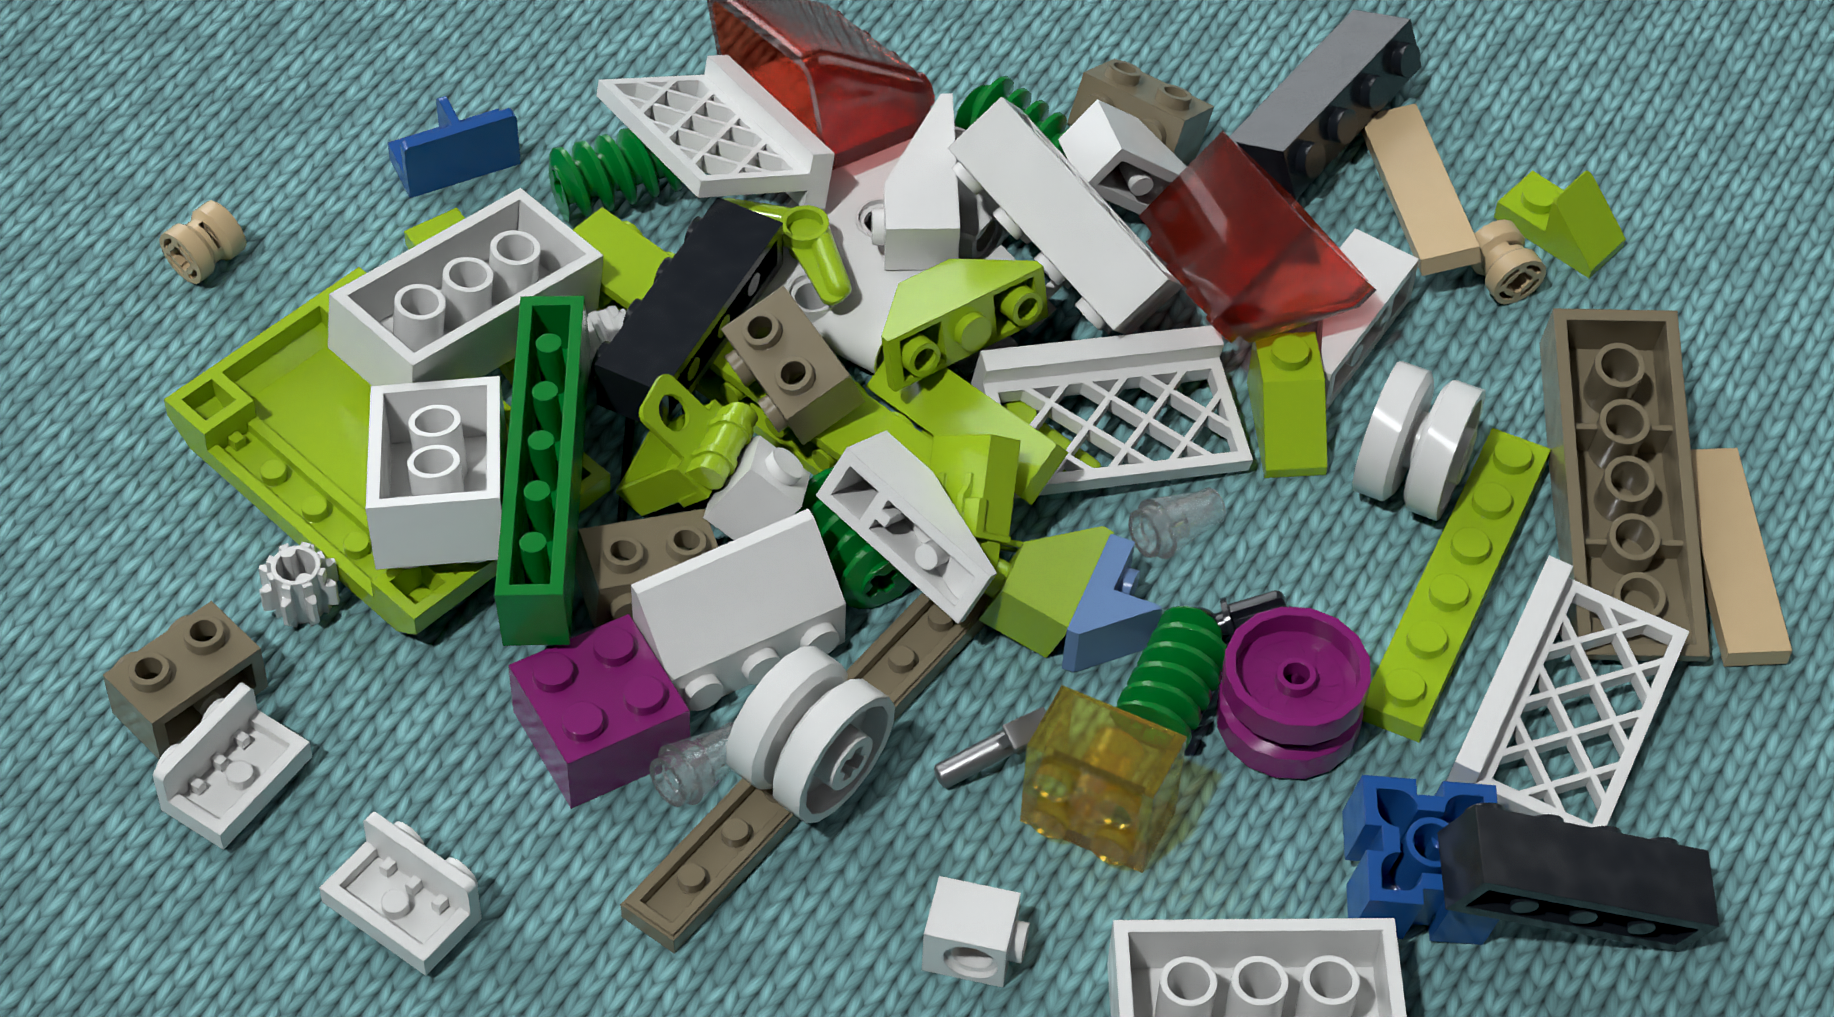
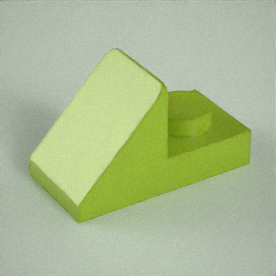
M1532 170L1497 201L1494 214L1495 219L1512 221L1526 239L1589 279L1625 245L1626 238L1594 176L1588 170L1584 171L1564 190Z

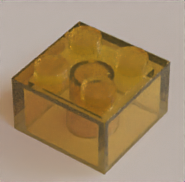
M1061 685L1027 744L1020 821L1031 825L1034 830L1045 837L1064 839L1090 850L1099 859L1108 864L1116 866L1125 865L1143 873L1176 812L1187 736Z

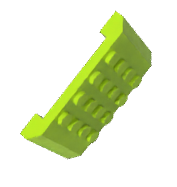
M358 267L166 397L164 403L167 416L193 452L299 545H301V542L313 544L316 553L322 551L325 559L334 558L339 581L398 632L417 635L496 576L497 560H488L480 563L463 562L427 565L411 569L391 568L376 570L365 509L371 385L328 348L329 294L366 274L362 268ZM503 401L507 434H509L511 406ZM584 452L579 513L611 490L610 473Z

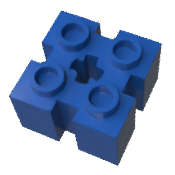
M1362 775L1342 811L1345 860L1360 861L1346 884L1348 918H1395L1397 939H1403L1410 926L1418 924L1428 925L1429 941L1483 945L1500 919L1445 909L1437 832L1462 815L1464 810L1472 805L1488 802L1498 803L1496 785L1443 781L1435 795L1431 796L1417 794L1416 779Z

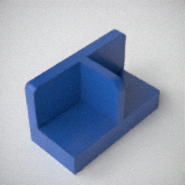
M446 96L436 99L439 127L388 142L389 159L409 198L521 164L517 118L511 108L500 111L495 109L459 120Z

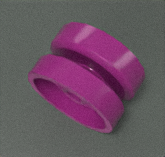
M1279 607L1255 614L1238 627L1225 650L1222 681L1217 698V728L1228 750L1249 768L1275 778H1309L1331 771L1347 758L1360 733L1363 707L1367 701L1371 684L1370 657L1359 636L1338 618L1312 608Z

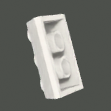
M809 509L631 584L633 621L690 711L707 709L725 695L750 684L758 685L763 677L780 660L802 646H816L826 654H829L836 646L845 642L846 603L817 523Z

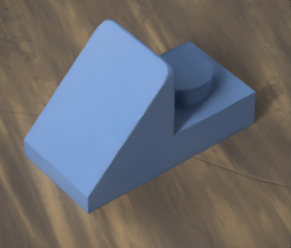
M1110 534L1067 628L1062 669L1077 672L1142 651L1147 647V643L1161 618L1162 608L1155 603L1134 597L1140 577V571L1131 568L1134 541Z

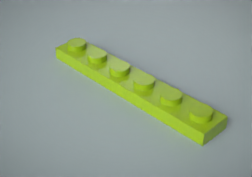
M1495 428L1491 429L1372 679L1367 701L1363 707L1362 721L1418 743L1420 742L1547 466L1550 448Z

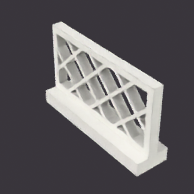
M729 55L707 56L704 75L598 80L596 96L698 198L786 192L799 206L811 205L825 209L835 153Z
M1218 325L980 351L971 385L1000 405L1009 401L1021 400L1039 411L1030 424L1036 430H1039L1049 417L1077 434L1066 449L1069 453L1039 496L1247 471L1253 462L1220 360L1224 343ZM1208 380L1213 398L1205 408L1178 392L1177 388L1180 384ZM1141 388L1157 397L1158 400L1149 412L1145 414L1118 398L1122 390ZM1081 394L1099 406L1088 421H1085L1058 403L1064 396ZM1166 404L1196 421L1185 437L1155 420ZM1216 408H1217V411H1218V414H1219V415H1217V414L1214 413V411L1216 410ZM1107 410L1137 427L1125 444L1096 427ZM1205 426L1227 439L1231 452L1212 454L1195 444L1193 440ZM1147 433L1175 451L1167 460L1152 461L1134 450V447L1142 436ZM1087 440L1115 458L1108 467L1092 468L1075 458L1074 455L1084 441ZM1014 493V499H1015V498H1021V497H1019L1017 494Z
M1549 555L1447 781L1496 785L1498 804L1503 805L1505 809L1512 812L1532 816L1553 814L1562 817L1564 822L1587 827L1607 826L1689 631L1568 578L1573 566ZM1571 602L1596 613L1605 630L1577 637L1566 615ZM1559 632L1563 642L1553 644ZM1643 634L1668 646L1663 658L1638 664L1626 638ZM1612 643L1624 669L1596 676L1584 650ZM1570 654L1582 681L1554 688L1543 664L1545 661ZM1655 675L1651 686H1649L1645 677ZM1536 682L1540 693L1530 696ZM1631 682L1642 707L1640 710L1616 716L1603 689ZM1589 694L1602 721L1574 728L1561 701ZM1547 706L1560 733L1532 741L1520 716L1523 712ZM1633 726L1627 739L1623 729ZM1513 734L1517 745L1506 748ZM1609 734L1620 759L1616 763L1594 769L1580 741ZM1567 746L1579 773L1551 781L1538 754ZM1524 758L1537 786L1518 791L1492 778L1498 765ZM1611 779L1606 791H1604L1600 782ZM1586 786L1597 809L1592 824L1566 813L1557 794Z

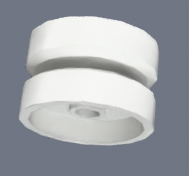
M1404 361L1397 362L1383 387L1364 436L1352 482L1353 491L1384 501L1396 493L1409 469L1404 489L1406 510L1436 521L1439 520L1447 508L1456 485L1459 484L1469 462L1477 437V427L1483 410L1486 390L1458 380H1452L1442 388L1429 412L1434 392L1432 371Z
M802 646L791 652L763 677L747 698L734 721L726 744V764L730 769L758 790L773 788V797L779 805L805 823L821 821L834 813L854 794L882 753L894 724L895 705L887 695L864 679H849L847 681L848 673L842 664L816 646Z

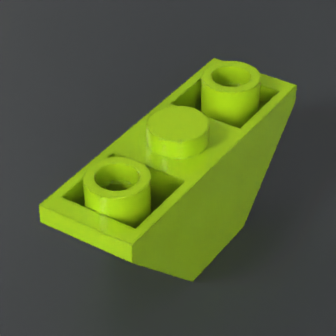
M948 259L898 283L881 335L888 387L897 392L1049 317L1044 266L1037 261Z

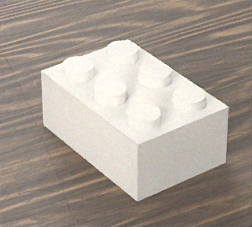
M500 376L371 386L365 509L376 570L391 568L411 569L427 565L463 562L480 563L488 560H498L508 446Z

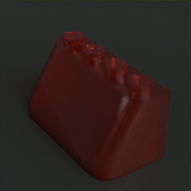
M707 0L717 55H729L835 153L832 170L912 139L931 110L930 106L935 102L932 85L923 72H916L896 52L888 50L873 39L866 30H861L846 19L839 10H834L826 3L813 0Z
M1222 131L1139 215L1140 219L1153 234L1146 243L1167 263L1165 267L1187 288L1185 290L1187 295L1208 314L1206 319L1230 343H1233L1239 336L1248 343H1252L1360 308L1377 291L1374 285L1304 207L1225 131Z

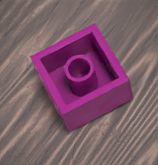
M629 614L571 638L570 645H554L508 665L513 712L571 809L691 756L690 710Z

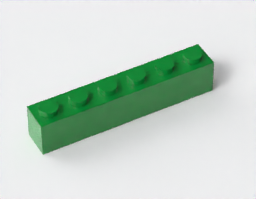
M584 295L520 296L494 595L503 646L570 645L591 349Z

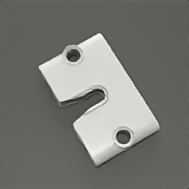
M887 106L879 108L834 155L826 207L822 209L829 218L831 233L851 283L850 295L835 306L825 305L798 260L789 254L788 248L783 247V265L755 303L756 305L784 285L833 353L872 373H875L884 361L881 335L898 283L925 271L885 270L884 245H872V208H883L884 182L922 124ZM954 126L955 140L966 131L965 129ZM957 176L960 216L959 259H986L1006 240L1010 233L993 215V212L1000 205L992 197L986 200L980 194L975 195ZM792 199L785 207L794 208L799 205Z

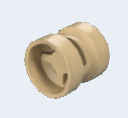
M212 200L205 202L192 212L191 221L187 224H175L161 234L159 239L164 256L172 268L181 277L193 284L200 283L214 272L215 263L219 260H231L246 247L245 235L234 216L221 204Z
M1505 219L1493 221L1474 233L1480 245L1481 263L1470 266L1477 274L1486 276L1485 286L1498 303L1510 304L1518 302L1534 292L1543 282L1546 275V266L1534 250L1524 248L1525 237L1512 221Z

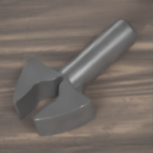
M1041 707L1002 726L1003 729L937 763L934 767V773L938 782L943 787L949 788L1012 754L1017 753L1019 755L1057 733L1045 708Z

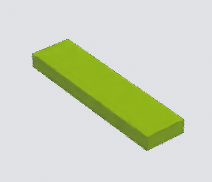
M884 360L865 386L932 435L994 434L1021 440L1014 493L1031 505L1069 453L947 367L894 392L888 387Z

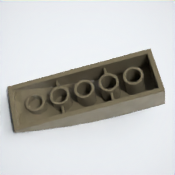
M1553 308L1539 344L1547 448L1551 449L1548 461L1560 560L1573 566L1568 578L1688 630V636L1677 661L1707 662L1710 657L1678 311ZM1571 602L1568 613L1570 623L1577 637L1605 630L1596 613ZM1643 634L1626 638L1636 660L1653 661L1663 658L1668 646ZM1612 643L1584 650L1588 660H1619Z

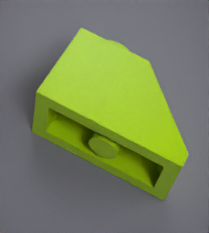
M1316 332L1254 334L1247 387L1264 478L1326 475L1325 377Z
M1104 526L1025 541L1009 562L999 558L995 568L997 574L984 592V594L989 596V599L979 621L1047 658L1066 635L1067 628L1110 534H1114V532Z

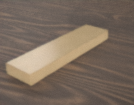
M1417 104L1378 112L1361 130V133L1413 256L1419 259L1418 268L1421 275L1425 276L1481 263L1480 245Z
M1738 448L1692 449L1691 460L1703 587L1723 666L1787 664L1792 648Z

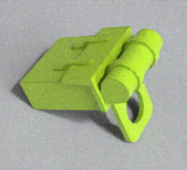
M663 374L658 376L639 409L640 420L649 429V432L618 486L616 493L641 516L677 502L683 507H687L709 498L712 490L720 489L727 477L734 473L738 464L737 458L753 437V428L758 420L756 411L751 406L742 402H732L722 406L716 399L712 400L709 404L703 405L672 375ZM666 395L677 399L685 414L674 418L668 427L663 423L659 414L660 401Z
M994 434L934 435L930 470L933 471L995 569L999 560V551L1017 552L1024 543L1011 540V537H1009L1021 440Z

